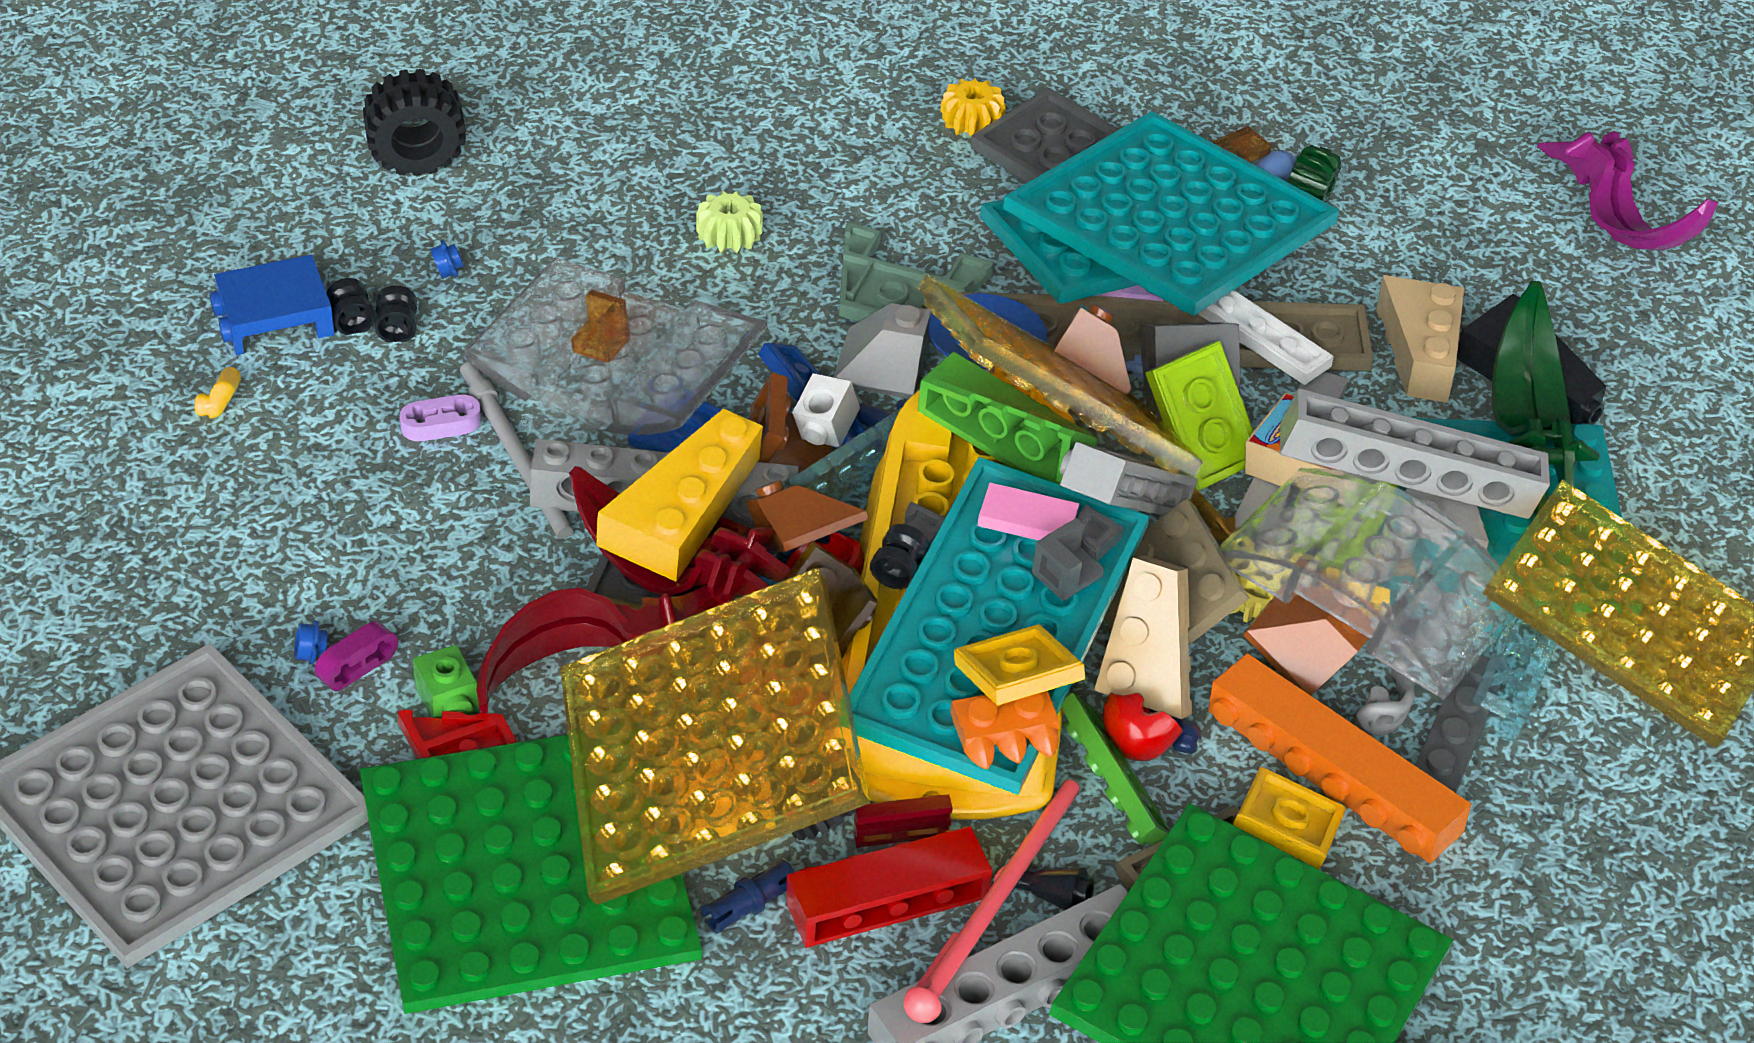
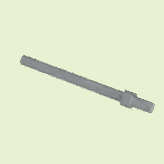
M474 362L464 363L460 367V372L469 386V396L474 397L480 403V408H482L530 490L531 457L497 402L498 394L492 383L482 377ZM557 507L540 508L558 539L573 535L574 530L561 509Z

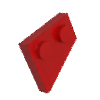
M404 709L398 711V724L416 759L518 743L503 714L478 713L476 715H466L462 712L442 711V718L413 717V710Z

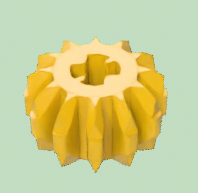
M976 78L973 81L959 79L958 84L948 85L947 91L943 94V99L941 100L940 112H942V118L945 121V128H954L956 135L968 132L971 138L973 134L1005 115L1006 104L1001 94V88L992 87L990 81L979 82Z

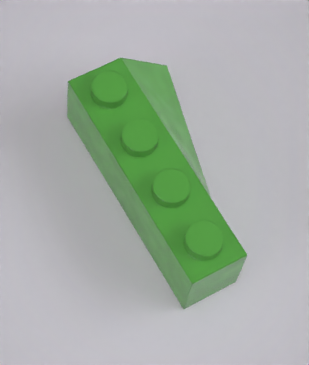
M954 351L921 380L918 412L1010 468L1060 485L1063 475L1060 474V467L1067 451L1073 449L1076 442L1097 446L1098 438L1090 434L1086 429L1075 425L1052 411L1046 405L1040 404L1017 390L1011 384L1005 383L980 368L976 363L970 362Z

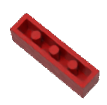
M971 826L954 831H943L935 836L908 843H897L882 850L863 855H852L844 860L817 867H806L798 872L787 874L786 904L805 948L981 901L991 887L992 868Z

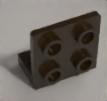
M812 541L757 616L762 623L796 643L813 671L820 676H824L830 667L836 666L843 659L847 650V644L856 632L865 628L870 623L878 600L854 567Z

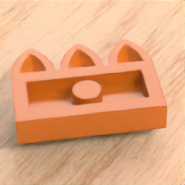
M1048 691L998 706L987 695L953 700L951 702L950 714L964 752L973 763L985 770L989 769L993 762L994 745H997L998 749L1008 759L1017 764L1022 762L1026 754V739H1029L1033 747L1049 758L1053 757L1056 753L1059 742L1058 728L1060 721Z

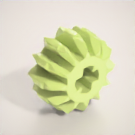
M722 190L719 196L707 195L706 202L699 203L696 212L698 239L705 241L706 248L718 246L720 254L726 248H732L736 254H738L741 246L752 249L753 243L760 240L763 232L761 205L754 203L752 195L740 196L738 190L733 194H727Z

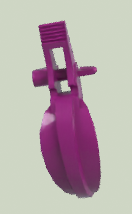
M1612 131L1604 135L1599 144L1595 141L1591 132H1586L1571 142H1543L1537 145V148L1545 152L1550 158L1566 163L1574 172L1579 184L1586 185L1590 179L1589 186L1591 192L1589 199L1592 219L1600 228L1605 229L1615 241L1635 249L1663 251L1680 246L1701 234L1713 217L1718 205L1716 200L1706 199L1683 218L1666 226L1652 229L1643 221L1633 200L1631 175L1634 169V156L1629 141L1626 138L1620 139V135L1616 131Z

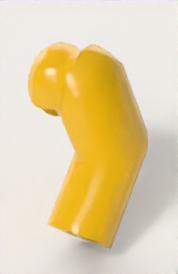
M224 368L210 394L200 393L196 396L195 412L197 415L209 416L210 419L222 415L241 382V374L236 368Z

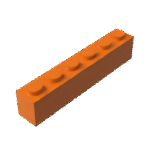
M1250 654L1244 655L1213 681L1208 711L1213 714L1220 724L1232 727L1248 738L1255 748L1260 751H1267L1283 762L1293 774L1303 776L1321 788L1329 799L1341 802L1360 815L1367 825L1379 828L1398 841L1406 852L1417 854L1431 864L1464 833L1472 803Z

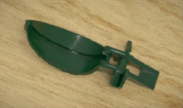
M1530 281L1507 320L1498 346L1492 378V409L1497 426L1511 436H1519L1509 441L1510 444L1548 453L1549 465H1553L1555 468L1561 501H1546L1545 492L1534 510L1537 533H1574L1573 467L1575 461H1597L1600 456L1596 450L1582 440L1573 442L1565 381L1547 299L1542 283L1540 281Z

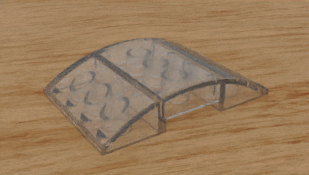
M555 257L464 350L465 358L482 373L525 402L591 429L616 434L650 435L682 427L768 327L767 321L698 300H694L687 309H682L626 291L625 280L622 277Z
M1325 468L1298 469L1219 546L1234 572L1286 604L1298 594L1370 638L1366 653L1443 700L1522 612L1526 605V601L1516 585L1498 562L1472 536L1447 516L1420 499L1389 484L1341 470Z

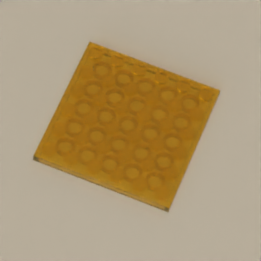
M925 274L917 287L926 298L924 305L933 311L932 314L942 321L941 325L951 331L950 335L960 341L959 345L970 353L968 356L990 370L997 364L996 366L1000 370L1008 374L1006 378L1027 391H1030L1033 386V388L1045 395L1044 400L1066 413L1070 408L1082 416L1081 421L1100 433L1104 434L1107 429L1118 437L1117 441L1137 454L1145 451L1155 458L1154 462L1168 472L1177 475L1181 469L1195 477L1203 461L1134 393L1129 391L1125 395L1055 352L1053 346Z
M819 568L560 667L588 896L596 905L870 804L826 580Z

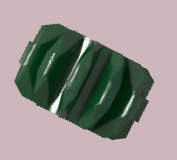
M1313 145L1307 146L1301 151L1300 156L1297 157L1287 182L1324 202H1328L1341 170L1340 156L1331 153V150L1321 146L1320 148Z

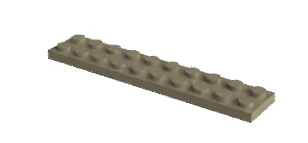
M959 292V295H967V294H975V293H983V292ZM983 293L1000 295L1023 303L1040 316L1047 328V347L1036 361L1071 362L1054 351V341L1080 304L1089 309L1091 304L1095 303L1114 315L1111 323L1117 326L1125 364L1127 361H1134L1135 355H1141L1139 325L1209 322L1199 314L1192 316L1187 312L1181 311L1166 300L1154 301L1126 297L1091 296L1069 303L1058 304L1051 295ZM1251 301L1334 356L1332 367L1328 370L1371 371L1373 353L1365 305ZM1239 342L1240 367L1278 368Z

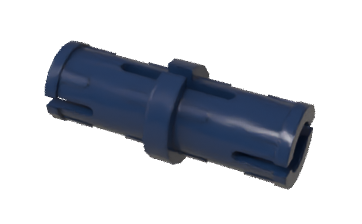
M781 859L751 879L748 877L741 878L735 882L734 889L701 907L702 917H706L709 914L712 915V917L704 922L715 934H719L723 929L753 912L754 916L764 911L766 903L787 891V874L794 873V869L786 860Z

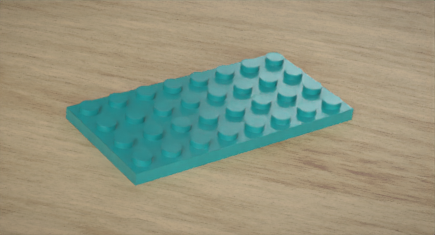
M978 457L838 715L837 728L1019 795L1039 751L1032 746L1029 739H1026V754L1022 762L1017 764L1008 759L998 749L997 745H994V759L989 769L986 770L968 758L950 714L951 702L985 694L955 665L954 649L1039 624L1083 663L1147 530L1150 516L1128 508L1104 503L1059 484ZM989 483L1079 503L1077 518L1085 505H1088L1124 528L1122 539L1098 561L1104 568L1103 576L1062 601L1032 573L1036 543L1039 540L978 526L979 514ZM1072 683L1048 690L1057 714Z

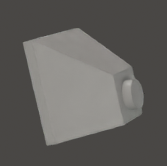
M890 303L849 327L833 378L851 381L855 390L910 398L916 392L929 348L930 336L928 330L932 310Z

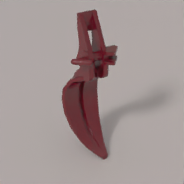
M574 466L569 472L577 508L585 528L595 543H597L598 512L621 493L604 484L583 468ZM770 526L752 528L749 531L748 537L727 528H718L712 539L706 538L677 582L599 547L602 554L623 575L648 591L672 596L690 590L693 586L707 585L711 597L723 605H728L736 595L746 596L766 604L775 589L756 575L781 583L791 570V568L767 552V549L764 547L765 543L773 535V529Z
M705 585L691 593L671 598L668 594H663L658 598L645 597L642 599V608L636 610L626 604H614L609 598L580 587L552 591L521 608L503 625L494 642L489 647L479 667L476 687L480 713L488 712L490 696L513 673L537 660L565 650L579 647H609L624 653L626 659L632 664H643L657 660L660 671L671 670L669 656L675 658L678 667L689 665V659L685 646L735 609V597L728 605L720 604L711 597L708 587Z

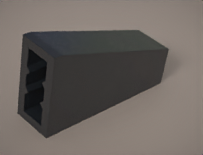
M1515 294L1510 295L1464 327L1461 332L1457 359L1490 381L1493 378L1496 353L1504 327L1520 298ZM1555 334L1565 381L1570 423L1594 425L1604 411L1602 401L1606 385Z

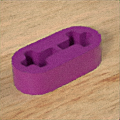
M372 621L324 651L315 665L316 677L331 690L340 691L391 659L398 647V638L379 621Z

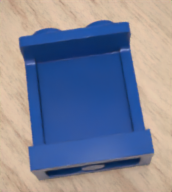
M312 254L214 274L216 291L209 292L212 310L215 317L223 316L218 318L222 340L224 343L231 341L236 355L244 354L242 339L245 336L313 323L318 339L334 335L331 304Z

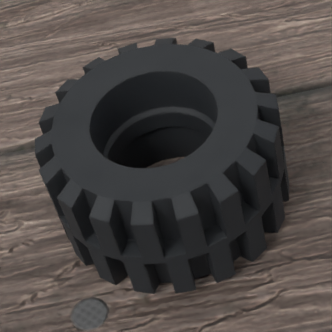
M407 69L400 70L398 76L393 77L392 74L383 77V84L376 82L371 87L372 94L366 95L364 100L365 107H363L367 144L375 161H381L382 167L388 171L395 168L396 174L405 176L406 172L413 173V176L421 175V172L426 171L432 174L438 172L437 167L443 166L446 168L452 164L451 157L458 158L462 152L461 146L465 145L466 128L460 97L457 90H453L452 83L447 79L441 81L440 75L435 72L426 75L424 69H416L415 73H408ZM411 119L429 120L427 123L416 127L400 125Z

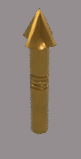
M1174 464L1166 465V467L1179 471ZM1194 488L1190 502L1196 506L1204 522L1211 529L1210 532L1214 539L1237 545L1235 516L1225 519Z

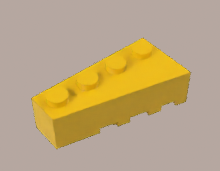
M723 408L598 512L596 546L677 582L759 461L763 426Z

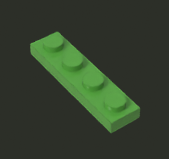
M1074 692L1070 693L1061 706V709L1068 718L1064 722V726L1078 744H1084L1088 753L1084 755V759L1097 776L1100 778L1104 777L1109 786L1104 789L1107 797L1121 812H1126L1130 819L1125 824L1128 831L1142 846L1147 843L1153 845L1164 840L1171 829L1127 759L1115 748L1111 739L1106 735L1103 721L1096 709Z

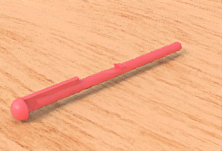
M1067 779L1062 783L1009 862L999 869L994 878L995 882L960 933H952L916 987L907 990L903 1006L906 1014L913 1021L928 1023L940 1015L941 1003L939 997L1078 795L1080 787L1077 782Z

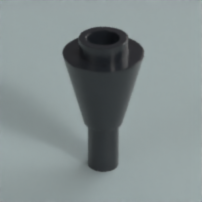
M1086 868L1025 871L1014 888L1031 891L1033 895L1066 910L1093 897L1094 881L1088 878Z

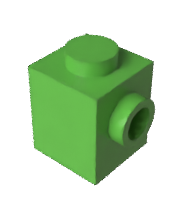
M457 644L413 658L415 688L430 717L442 718V711L462 712L466 715L479 712L476 692L477 682Z

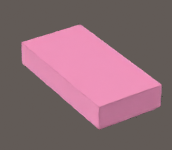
M989 483L979 514L978 526L1040 540L1077 518L1079 503Z

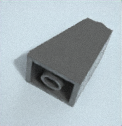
M1208 322L1139 325L1149 427L1161 428V436H1168L1145 372L1211 342L1220 341L1240 393L1239 324Z

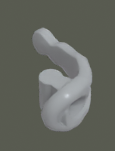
M1397 656L1391 665V674L1396 680L1399 700L1391 701L1388 697L1389 692L1382 686H1374L1371 688L1365 705L1357 711L1356 721L1358 726L1370 735L1382 736L1399 729L1406 720L1415 698L1413 679L1410 677L1409 663L1405 657Z

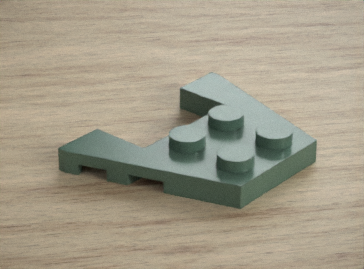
M847 222L845 226L839 316L859 322L890 303L931 309L932 314L939 304L959 296V292H974L987 282L993 275L994 262L960 253L946 277L937 276L872 258L881 244V231Z

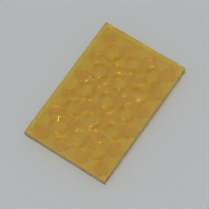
M1563 479L1482 593L1716 749L1725 739L1754 690V603Z

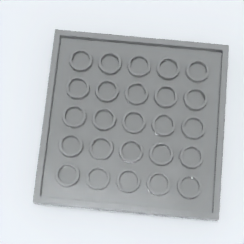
M211 643L0 760V828L127 969L368 822L364 795Z

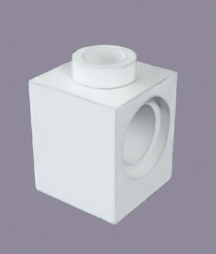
M812 373L792 414L801 439L814 445L826 444L841 447L860 406L851 381Z

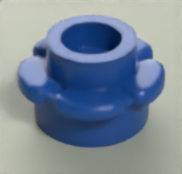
M440 240L441 245L430 249L442 279L452 275L457 278V269L464 265L456 245L447 246L444 240Z
M313 620L312 624H298L294 647L295 660L309 661V664H313L316 657H320L326 651L327 631L319 630L318 621Z

